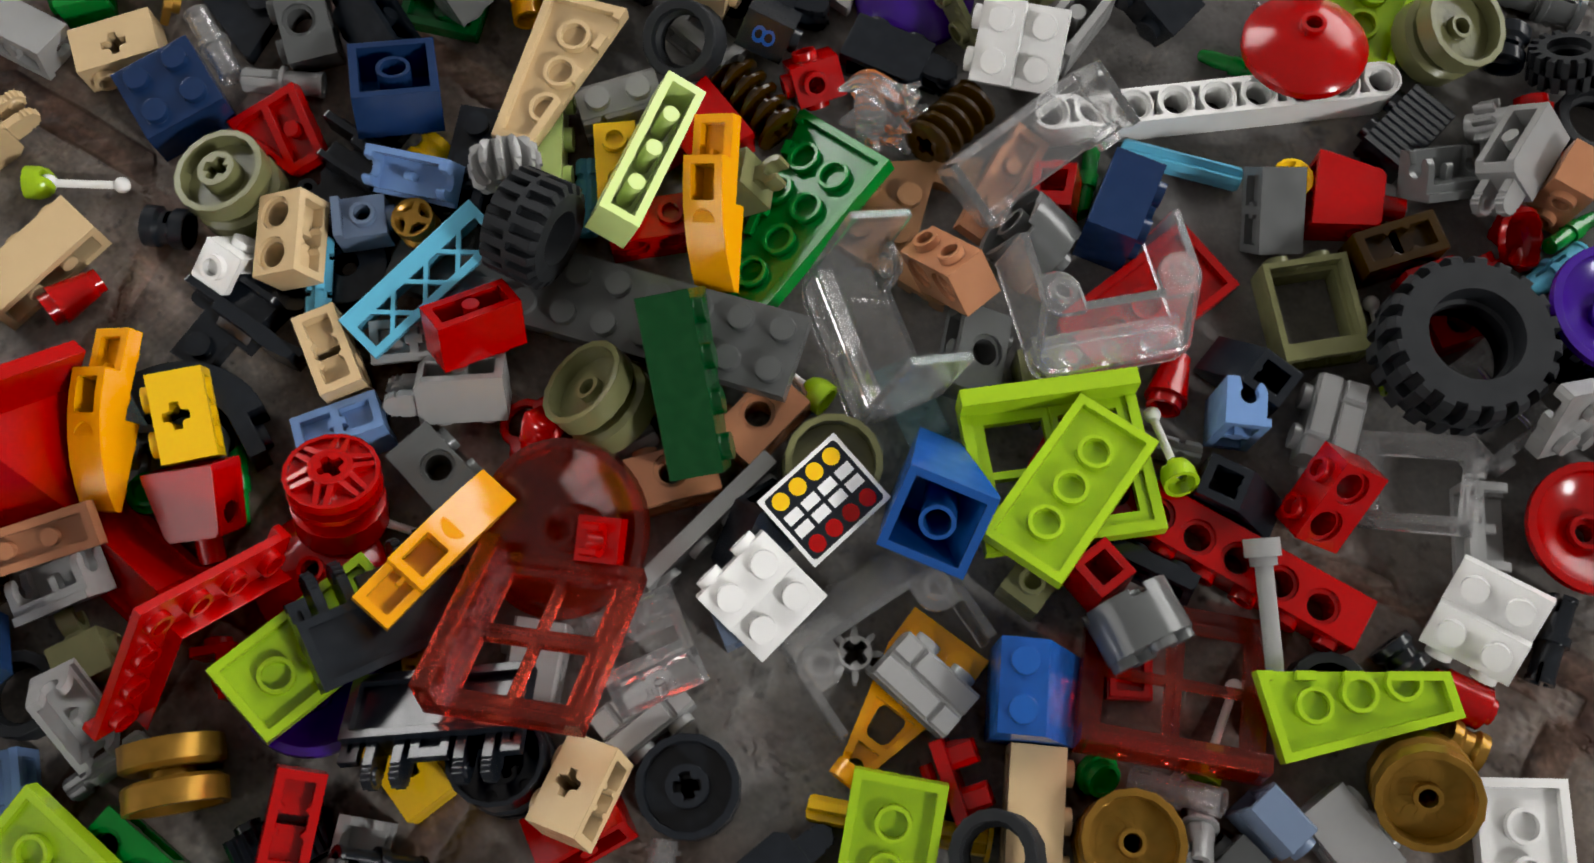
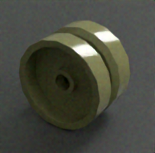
M1414 0L1397 13L1391 28L1392 50L1400 67L1413 80L1424 86L1440 87L1451 83L1467 73L1493 62L1502 52L1506 39L1505 18L1497 0Z
M219 130L201 137L190 145L179 159L173 176L175 193L181 202L218 236H233L235 233H239L250 238L256 237L260 196L290 189L289 180L279 166L267 156L251 136L239 130Z
M607 340L589 342L578 347L568 355L553 372L544 391L543 409L546 417L566 433L572 435L573 439L594 455L609 456L624 450L640 437L650 424L656 411L649 375L632 363L627 355Z
M842 413L821 414L805 421L792 434L781 463V479L833 432L878 483L883 473V451L875 434L860 420Z

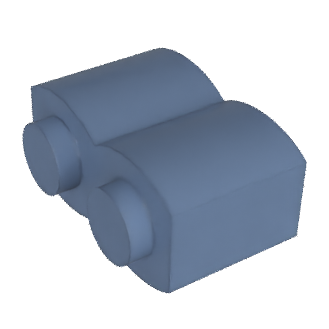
M1275 782L1265 786L1257 785L1249 789L1224 814L1241 834H1245L1269 860L1276 857L1279 861H1283L1291 857L1296 861L1307 854L1316 844L1312 836L1318 831V828Z

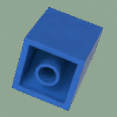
M920 426L891 491V498L886 503L876 545L963 580L1001 497L962 443Z
M1002 635L989 650L984 742L1067 747L1068 750L1076 751L1081 658L1051 639Z

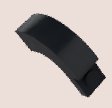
M193 361L162 363L135 373L131 395L147 424H153L151 414L144 413L140 402L139 389L145 387L143 375L195 365L209 368L219 418L231 425L236 431L257 472L274 464L267 450L275 447L264 426V423L271 419L258 395L247 383L233 373L211 364ZM179 407V414L172 416V421L190 415V412Z

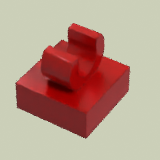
M579 514L573 560L623 565L628 519Z

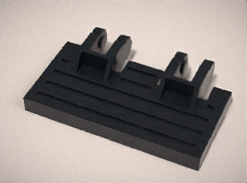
M393 537L385 541L384 547L387 556L389 557L402 544L399 539ZM468 552L453 566H450L387 632L351 600L355 592L348 576L345 574L343 566L336 560L326 564L325 570L339 606L332 609L328 608L317 579L309 571L298 575L299 586L304 598L283 606L321 695L496 617ZM382 566L355 576L353 579L357 589L359 590Z
M532 660L374 673L354 680L351 686L338 735L341 748L336 764L340 768L359 767L364 747H366L359 775V782L363 791H378L384 778L389 756H391L387 774L391 789H406L409 786L414 763L450 760L453 743L456 741L452 758L453 763H451V775L454 784L469 785L472 773L474 772L478 749H483L482 761H480V773L483 782L498 783L505 756L523 755L538 670Z

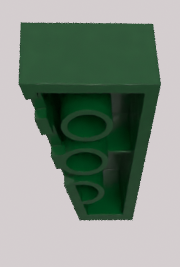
M705 286L635 298L634 303L669 480L676 481L725 472L731 466V459H735L736 451L732 433L730 431L726 432L724 414L727 413V403L724 390L719 384L717 371L718 356L713 342Z

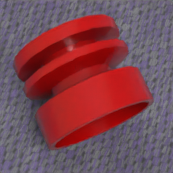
M325 434L305 441L294 449L284 462L281 482L286 500L290 506L289 511L294 528L304 545L314 552L328 556L350 555L368 548L382 537L389 524L390 505L387 491L384 487L381 461L371 445L361 438L347 434Z

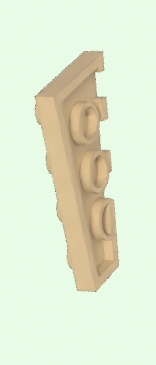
M543 0L491 132L492 138H495L496 135L508 136L511 133L515 137L524 135L529 137L531 141L536 142L539 147L628 20L627 8L596 0Z

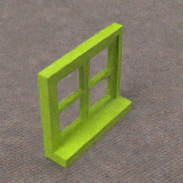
M1138 367L959 390L955 411L962 445L996 490L995 484L1018 481L1026 468L993 473L984 431L986 428L1041 421L1046 442L1059 424L1058 419L1064 417L1079 394L1082 393L1108 410L1114 411L1116 415L1145 432L1136 397V392L1141 384ZM1151 456L1131 484L1137 511L1111 514L1091 544L1099 542L1104 537L1109 541H1117L1166 533L1168 523ZM981 541L985 559L1006 556L985 541Z

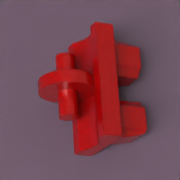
M947 737L928 743L940 780H937L932 763L919 767L922 778L949 783L947 801L956 826L974 812L987 809L996 804L988 779L965 786L960 768L981 761L980 753L973 737L951 741Z

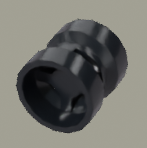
M1505 18L1506 39L1502 52L1493 62L1481 67L1491 75L1513 76L1520 73L1524 68L1526 61L1524 49L1530 43L1532 28L1528 23L1514 18Z
M147 204L142 209L138 222V233L140 241L144 246L162 247L164 244H168L175 250L190 251L197 241L198 218L189 209L176 208L173 211H168L164 206Z

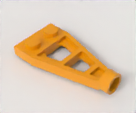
M914 607L888 642L884 652L885 654L904 632L911 631L916 636L921 631L940 647L941 650L937 656L947 666L951 667L956 663L967 671L974 680L978 678L989 660L917 607ZM873 680L843 755L838 757L829 772L851 790L855 765L849 761L850 759H859L863 767L879 769L926 730V728ZM881 706L888 707L904 719L905 722L900 732L885 745L878 744L867 733L868 725L877 709Z

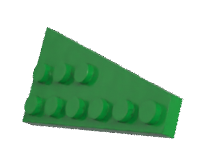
M804 109L799 110L795 121L798 125L791 140L786 139L780 151L783 158L790 164L789 169L778 173L787 182L786 187L773 192L770 210L750 216L743 231L746 237L741 247L739 293L726 294L778 307L895 169L890 159Z

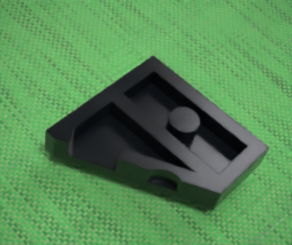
M202 0L246 60L254 65L278 29V25L274 26L269 18L266 8V1L268 0Z

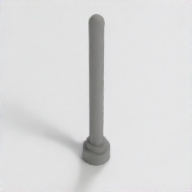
M1280 536L1242 539L1244 558H1249V567L1255 568L1265 670L1285 671L1274 565H1278L1277 556L1282 555ZM1274 747V755H1275V757L1278 759L1277 754H1276V751H1275V747Z

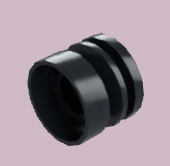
M529 718L523 755L505 756L498 783L483 782L480 773L483 749H478L475 768L469 785L454 784L451 775V763H453L452 758L456 741L453 743L450 760H445V773L453 790L471 805L490 816L504 820L520 819L526 817L532 795L542 786L551 768L552 757L557 747L553 739ZM513 759L518 764L511 768L512 775L508 777L502 772L509 769L508 761Z

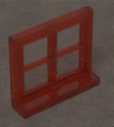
M484 532L408 686L424 713L585 738L648 581L644 568L509 552L501 534ZM513 579L556 584L536 629L493 623ZM569 586L613 592L594 637L550 631ZM484 642L527 648L507 695L462 689ZM541 650L586 656L566 705L520 698Z
M1183 607L1193 624L1191 627L1196 634L1195 636L1244 644L1242 689L1183 679L1185 642L1166 649L1165 675L1128 669L1114 676L1084 625L1072 752L1254 786H1260L1274 774V755L1266 754L1267 722L1251 674L1255 670H1265L1260 620ZM1105 677L1164 687L1160 734L1100 723ZM1182 691L1241 701L1239 748L1179 737Z

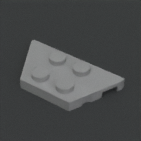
M1594 378L1562 383L1556 388L1553 395L1562 403L1554 412L1548 409L1542 413L1537 422L1536 429L1531 433L1524 446L1535 458L1540 459L1557 454L1563 456L1570 451L1578 449L1581 451L1587 450L1594 444Z

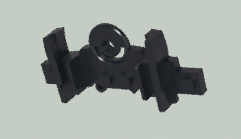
M327 110L322 116L330 129L348 140L354 150L350 151L337 141L327 151L320 148L316 154L325 166L320 172V184L318 185L311 178H305L298 183L297 187H302L329 203V197L339 196L340 199L380 194L373 192L374 187L364 184L361 179L362 173L370 174L373 166L372 160L364 156L365 144L371 143L401 149L412 134L358 139L355 125ZM429 204L433 210L437 207V205ZM330 209V214H329V226H328V237H331V238L334 239L333 233H332V221H331V209ZM334 239L335 255L330 257V260H334L332 295H328V298H332L335 306L353 307L383 279L391 261L390 255L386 247L344 253ZM355 263L357 269L353 274H343V267L346 264ZM191 274L184 278L195 290L191 296L192 301L204 311L171 349L170 352L181 361L202 362L220 367L236 347L251 357L262 348L271 357L294 370L301 372L308 365L302 348L284 341L275 334L291 316L305 313V297L310 296V293L305 291L306 287L281 291L253 278L252 274H240L231 294L221 296Z

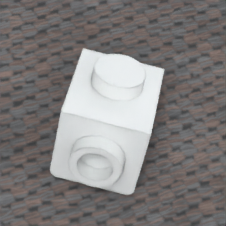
M235 233L233 236L207 237L192 269V276L221 296L230 295L240 274H252L255 240L239 233Z

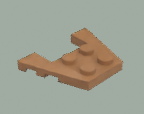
M958 158L950 159L945 163L935 160L929 163L921 160L891 161L895 169L832 242V245L873 271L879 270L896 281L898 287L909 294L915 293L929 302L928 306L936 311L943 312L945 304L919 290L900 251L911 243L913 238L920 232L931 190L936 189L970 198L980 180L985 159Z

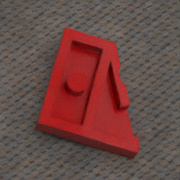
M293 82L288 83L227 121L230 128L251 136L264 152L275 160L277 165L290 175L298 178L323 164L316 154L320 148L324 151L329 149L301 86Z

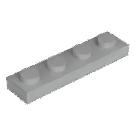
M763 450L636 575L639 584L651 596L659 589L665 593L673 587L682 576L680 569L691 558L697 561L711 549L714 544L711 538L725 525L735 499L771 478L778 480L775 477L778 473L777 461L767 451Z

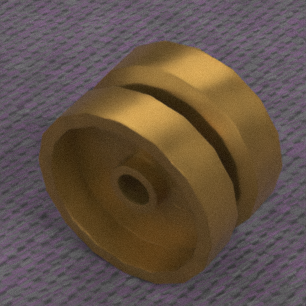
M1421 729L1390 737L1381 742L1369 758L1365 782L1380 825L1396 842L1414 851L1428 853L1457 849L1472 839L1485 821L1488 798L1483 782L1478 772L1474 769L1468 755L1454 740L1437 731Z
M194 731L167 734L134 741L115 748L117 776L129 780H143L132 783L119 792L121 819H147L188 813L230 802L232 799L229 774L216 770L202 771L220 765L227 759L225 732Z
M1139 788L1114 790L1087 806L1075 823L1071 841L1074 863H1186L1189 849L1185 825L1175 808L1158 794ZM1127 836H1131L1135 841L1131 846L1133 853L1127 851L1124 847L1123 840Z

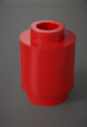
M1435 668L1433 671H1443V670H1441V669H1439V668ZM1447 669L1446 671L1451 672L1466 718L1460 719V721L1464 722L1466 727L1473 730L1479 729L1483 724H1491L1499 709V701L1495 699V689L1457 671Z

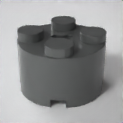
M1037 189L1025 192L1009 204L1003 211L1008 217L1000 227L993 222L984 234L979 246L987 261L1023 294L1032 291L1040 280L1049 273L1057 276L1068 267L1072 261V256L1068 252L1082 234L1081 227L1048 195L1042 191L1039 192Z
M1164 574L1143 581L1142 583L1145 587L1143 590L1136 588L1130 591L1127 589L1086 613L1087 616L1081 618L1107 667L1112 670L1114 676L1132 667L1133 669L1156 658L1158 652L1168 647H1175L1196 635L1191 627L1193 625Z

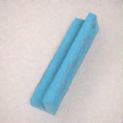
M468 199L338 320L375 359L378 360L421 320L419 307L415 310H397V300L413 285H423V303L420 306L438 301L447 296L482 263V256L479 250L462 249V239L478 224L482 226L484 214ZM445 255H455V273L448 280H430V269ZM462 256H472L461 267ZM429 286H440L429 296ZM380 315L390 316V334L376 346L363 331L368 327V321H375ZM397 316H408L397 326Z

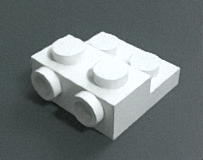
M984 0V4L976 3L972 16V28L978 29L975 46H967L963 61V71L970 72L968 80L985 85L1055 96L1072 10L1032 4L1026 0Z
M761 529L756 535L750 530L747 531L730 549L735 556L722 569L715 564L699 579L696 584L701 590L695 596L763 663L828 595Z
M1465 554L1426 623L1419 641L1427 644L1424 650L1434 659L1443 663H1451L1452 659H1455L1471 667L1469 674L1480 683L1495 687L1500 682L1509 687L1531 650L1534 639L1555 606L1557 598Z

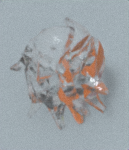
M875 69L858 71L838 88L839 92H850L854 98V108L839 120V126L855 130V139L876 152H881L884 145L896 147L905 155H909L911 151L904 137L905 133H912V129L907 122L928 109V103L917 104L922 97L920 91L917 90L921 85V81L901 84Z

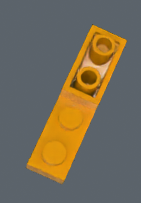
M735 113L694 114L692 155H683L682 177L684 228L694 284L697 286H705V288L723 293H739L744 207L736 204L741 116Z
M129 327L97 328L89 366L72 367L67 405V444L70 468L79 503L93 499L97 512L122 513L133 455L136 450V440L140 424L125 419L131 400V390L136 365L140 356L139 350L143 332Z
M482 469L417 528L387 558L386 563L352 596L351 600L387 632L449 567L453 566L517 499Z

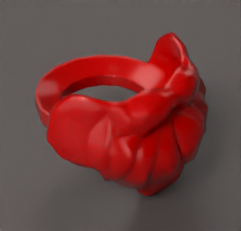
M1521 204L1516 209V212H1514V215L1510 217H1501L1498 214L1487 235V238L1498 247L1501 262L1507 266H1512L1513 270L1519 273L1529 271L1539 264L1541 259L1540 248L1544 240L1542 233L1543 221L1539 217L1540 215L1533 207Z
M544 396L537 400L526 398L517 401L511 405L509 420L500 421V434L503 441L510 445L509 456L511 458L527 461L543 456L555 447L558 439L563 434L564 430L546 417L543 409ZM533 408L526 411L523 415L519 437L512 436L509 431L511 418L521 409Z

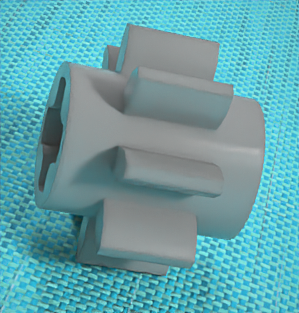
M1500 98L1481 101L1473 105L1474 113L1466 114L1463 119V131L1467 143L1470 145L1480 144L1481 152L1509 106L1501 107Z
M852 626L850 636L845 639L839 634L835 633L833 635L834 643L839 648L838 651L827 652L826 659L837 661L838 667L833 675L835 679L845 673L851 675V682L853 686H856L859 675L864 672L867 674L872 668L870 665L871 660H879L883 656L881 651H872L871 644L876 636L874 633L868 635L865 639L862 636H858L857 627ZM848 647L854 651L861 647L864 650L862 656L864 664L861 665L857 661L852 662L850 665L845 663L847 655L845 648Z

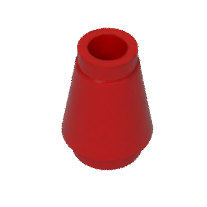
M92 268L86 273L83 272L43 287L45 292L38 295L36 299L58 326L65 321H68L70 324L95 302L101 294L106 292L108 288Z
M1176 350L1166 352L1164 359L1144 392L1146 408L1150 406L1157 407L1161 412V417H1177L1180 415L1181 410L1187 407L1191 358L1187 354Z

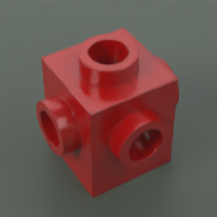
M814 46L800 48L791 53L792 58L781 61L785 74L779 76L783 94L788 99H792L800 110L805 108L807 111L820 110L830 104L829 100L848 94L838 54L829 46L817 50Z

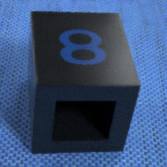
M753 0L734 43L779 65L786 51L792 53L796 50L804 32L797 28L803 13L776 0Z

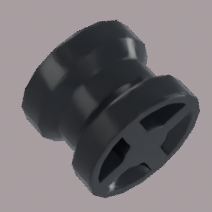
M1406 629L1388 639L1369 655L1375 664L1382 665L1387 672L1420 671L1432 660L1425 651L1416 649L1412 644L1413 637Z

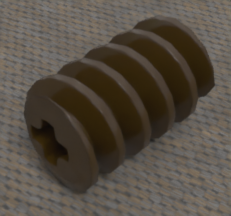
M753 58L742 62H731L721 68L712 77L711 82L754 131L755 140L759 141V147L762 150H770L788 135L798 110L794 106L783 109L788 98L784 94L774 96L777 91V85L774 82L764 84L767 74L763 70L754 72L757 68V62Z
M961 79L958 84L950 88L948 93L942 95L937 102L929 106L927 111L920 114L915 121L907 125L904 132L908 148L916 158L923 162L929 163L933 160L941 163L948 162L953 154L962 150L964 144L972 141L974 135L981 133L986 125L994 121L996 117L995 108L979 85L968 79Z

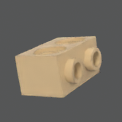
M302 187L260 196L252 277L281 291L323 284L330 203Z
M333 302L291 318L319 396L328 405L374 389L355 339L338 321L343 314Z

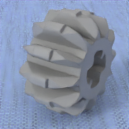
M511 133L508 136L496 135L495 138L491 139L483 138L479 141V144H474L469 148V164H467L469 178L472 180L473 188L480 190L481 193L486 195L495 193L509 173L514 169L518 170L520 166L527 165L542 170L541 152L538 151L537 143L524 135L515 137Z

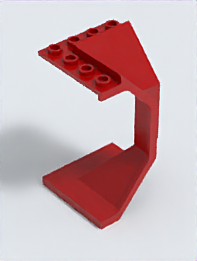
M75 340L0 364V528L79 503L69 462L67 405L72 367H82L86 350ZM126 497L122 513L98 512L108 543L100 546L117 585V589L102 594L100 597L118 612L128 624L96 715L83 724L82 730L96 742L113 731L115 733L122 732L135 720L148 731L182 640L292 579L281 569L286 559L284 553L292 535L280 524L271 527L266 540L222 563L200 565L199 560L180 543L170 544L165 541L159 524L151 516L136 513L128 505Z

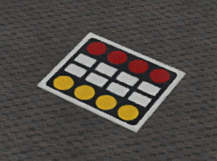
M833 432L762 496L757 503L807 560L816 567L885 504L891 496Z

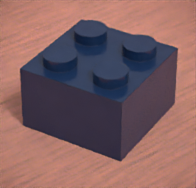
M186 35L110 75L147 140L167 162L184 153L190 145L204 135L228 129L227 121L237 115L204 59Z
M433 37L347 44L350 96L358 139L446 131Z
M1117 146L1072 255L1115 272L1123 267L1126 259L1130 261L1134 258L1136 259L1141 245H1144L1152 227L1153 221L1151 219L1156 208L1159 207L1168 186L1167 183L1161 181L1167 165Z

